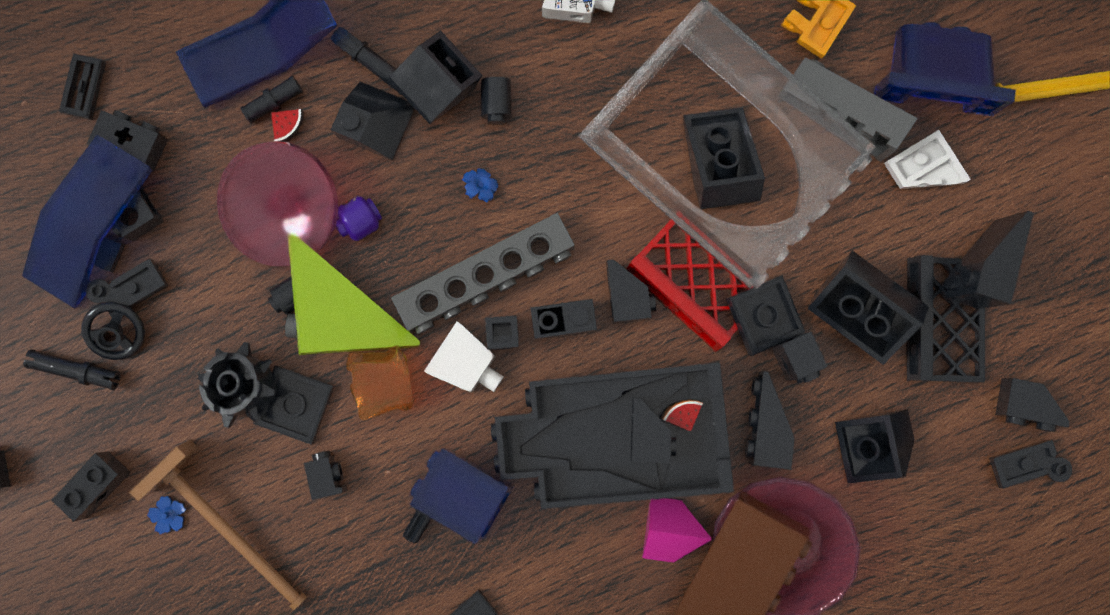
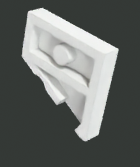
M939 130L884 163L900 189L957 185L971 180Z

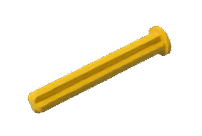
M1110 71L1006 86L996 83L992 89V98L994 105L997 108H1001L1005 103L1110 89Z

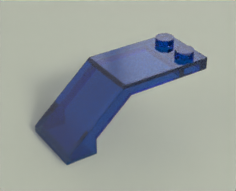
M270 0L254 16L175 52L202 106L206 108L288 70L336 28L337 24L325 0Z
M96 135L41 209L22 276L76 309L86 295V287L90 283L89 278L101 241L153 170L132 155L101 136Z

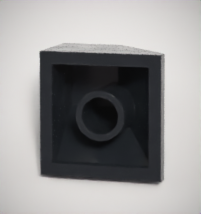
M359 82L342 102L331 131L337 138L393 161L415 108L407 100Z
M908 409L835 422L847 483L906 477L915 441Z

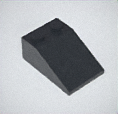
M743 107L683 115L693 183L700 210L761 201L765 176Z
M1026 211L994 220L948 275L945 298L976 309L1011 304L1034 213Z

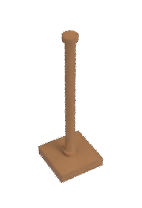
M191 439L177 446L129 492L139 502L153 493L163 482L166 485L171 484L290 602L289 607L292 610H295L306 599L307 596L303 592L299 594L179 475L181 471L178 468L199 449Z

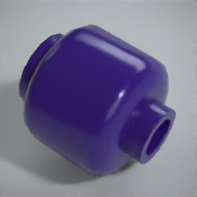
M356 196L336 209L338 219L334 221V225L342 237L348 235L351 240L359 241L378 230V221L382 217L370 198L365 200L362 196Z

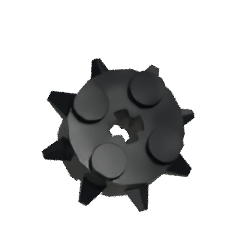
M246 342L241 345L236 353L223 352L219 348L216 349V356L203 369L206 372L198 375V380L203 383V385H199V391L204 402L202 410L210 409L220 413L223 426L226 428H230L237 417H249L254 422H257L259 420L258 413H261L276 395L277 388L274 385V378L269 368L272 363L271 359L262 361L259 358L253 357L250 343Z

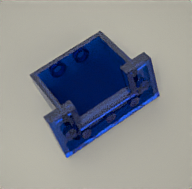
M926 22L922 25L906 24L896 31L891 72L873 90L874 95L887 102L903 104L911 96L962 103V112L986 116H994L1015 102L1016 89L995 87L992 37L990 35L971 32L970 28L962 26L953 27L952 29L942 28L940 24L934 22Z

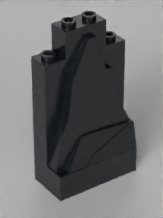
M720 362L530 381L529 388L525 389V401L527 407H531L532 413L495 417V423L491 424L492 441L497 442L498 454L494 455L495 472L500 473V480L538 477L539 482L534 483V495L536 502H541V509L734 492ZM632 398H641L671 430V437H676V456H671L670 463L632 462L630 460ZM692 399L703 403L691 432L661 419L662 414L668 407L680 401Z

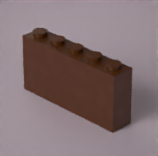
M741 491L673 615H766L767 611L773 613L782 597L778 594L783 584L789 586L797 572V569L793 567L798 557L804 559L813 542L808 540L811 529Z

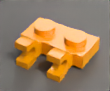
M797 0L806 7L815 8L814 15L809 21L793 9L781 26L791 32L799 33L800 37L796 43L819 58H823L856 7L849 0Z

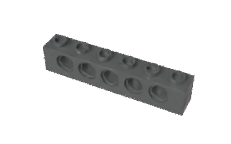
M557 212L391 297L407 331L412 333L416 330L417 334H421L434 327L433 321L441 317L448 320L462 312L460 307L470 302L473 306H476L489 299L488 293L499 288L500 292H503L517 284L515 279L525 274L528 278L544 271L542 265L554 260L555 264H558L572 256L570 251L574 250L575 245ZM543 240L549 245V250L546 254L536 255L532 252L531 246L535 241ZM516 254L521 258V264L517 269L511 270L504 266V260L508 255ZM483 268H489L494 272L492 281L487 284L477 281V273ZM455 282H462L466 286V292L460 298L451 297L449 292L451 285ZM428 296H435L438 299V306L432 312H425L422 307L423 300Z

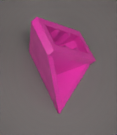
M671 498L650 500L642 558L674 563L712 540L682 500Z

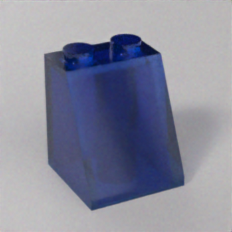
M442 448L440 452L435 451L426 465L430 470L424 480L419 478L410 492L413 499L409 505L476 545L486 537L515 486L505 480H500V477L448 448Z

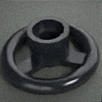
M116 302L98 304L86 313L82 321L81 333L85 344L92 352L102 358L109 360L126 359L137 353L143 345L145 339L144 324L139 315L124 304ZM113 311L111 321L108 324L91 330L92 322L99 314ZM123 315L134 325L135 339L133 342L123 334L121 326ZM108 331L114 332L116 336H111ZM119 345L124 349L120 351H111L116 349Z

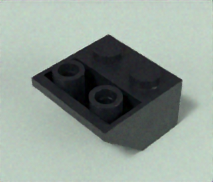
M440 30L420 44L390 75L388 80L431 125L468 97L483 75Z

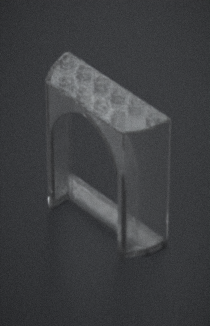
M701 0L578 136L581 141L748 288L753 286L755 289H758L769 277V274L765 271L769 267L773 269L776 265L778 266L790 253L786 249L789 244L793 246L810 231L811 228L807 224L809 222L813 224L831 207L828 200L833 201L850 186L852 181L849 179V176L855 170L860 173L872 161L873 158L869 154L876 147L707 0ZM684 45L764 114L786 139L793 153L799 178L798 199L793 216L778 223L762 226H743L717 219L691 203L607 128L679 48Z

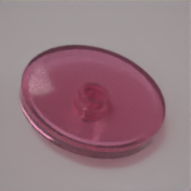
M275 141L250 146L230 161L219 182L217 209L221 225L227 237L240 252L250 259L265 265L289 266V234H295L318 253L329 241L335 229L338 217V197L329 172L318 158L300 146Z

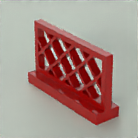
M677 213L626 268L627 271L647 285L648 291L651 294H654L664 306L715 352L723 348L738 330L735 321L728 331L718 323L717 311H730L729 306H717L716 290H731L733 296L737 294V290L756 286ZM674 225L678 226L685 233V243H669V230ZM664 237V244H657ZM691 248H702L707 253L708 264H692ZM652 249H665L666 265H654L646 255ZM670 249H686L687 264L671 265ZM693 269H708L710 285H694ZM714 269H725L730 274L731 285H715ZM671 270H687L688 286H677L672 281ZM710 290L711 306H699L695 302L694 291ZM712 311V316H710L707 312Z

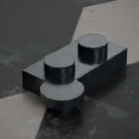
M149 258L112 280L110 284L103 279L92 280L86 287V295L94 303L116 302L132 308L169 285L154 260ZM108 311L112 317L113 311Z
M1044 440L989 458L999 488H1007L1045 476L1046 474L1048 478L1056 482H1064L1072 475V465L1065 458L1056 457L1057 452L1053 440Z

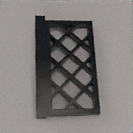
M931 255L907 258V291L929 306L923 325L907 340V381L985 383V308H975L968 315L961 308L960 303L945 298L947 291L944 288L946 287L947 278L940 284L934 277V264L942 265L950 274L953 269L951 265H956L961 258H942ZM939 293L950 304L941 314L933 307V299ZM953 310L964 320L955 331L945 321V318ZM939 324L950 335L941 345L933 338V330ZM967 326L975 332V340L970 346L959 336ZM953 341L964 351L955 361L945 352V349ZM940 355L949 365V368L942 375H933V361ZM968 356L975 363V376H967L959 367Z

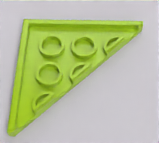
M289 234L288 246L299 355L413 348L420 345V341L299 237L295 234Z

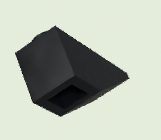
M760 371L758 372V377H753L751 394L756 396L755 408H750L748 416V426L753 428L752 438L746 441L745 457L749 458V464L792 470L795 438L769 372Z

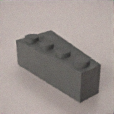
M806 57L780 93V96L880 162L898 149L918 119L826 69L821 62L814 59L810 60Z

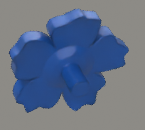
M480 168L476 172L471 170L464 173L462 180L467 183L465 185L466 195L474 198L478 194L479 200H484L486 203L493 199V193L496 192L499 185L497 180L490 178V173Z
M161 496L160 500L156 502L157 507L149 508L147 516L152 523L157 522L155 531L159 532V534L170 532L171 529L179 531L184 527L185 518L181 516L186 511L184 503H180L178 500L172 503L170 496Z

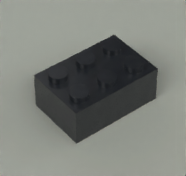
M852 250L816 291L807 309L884 365L923 325L929 306Z

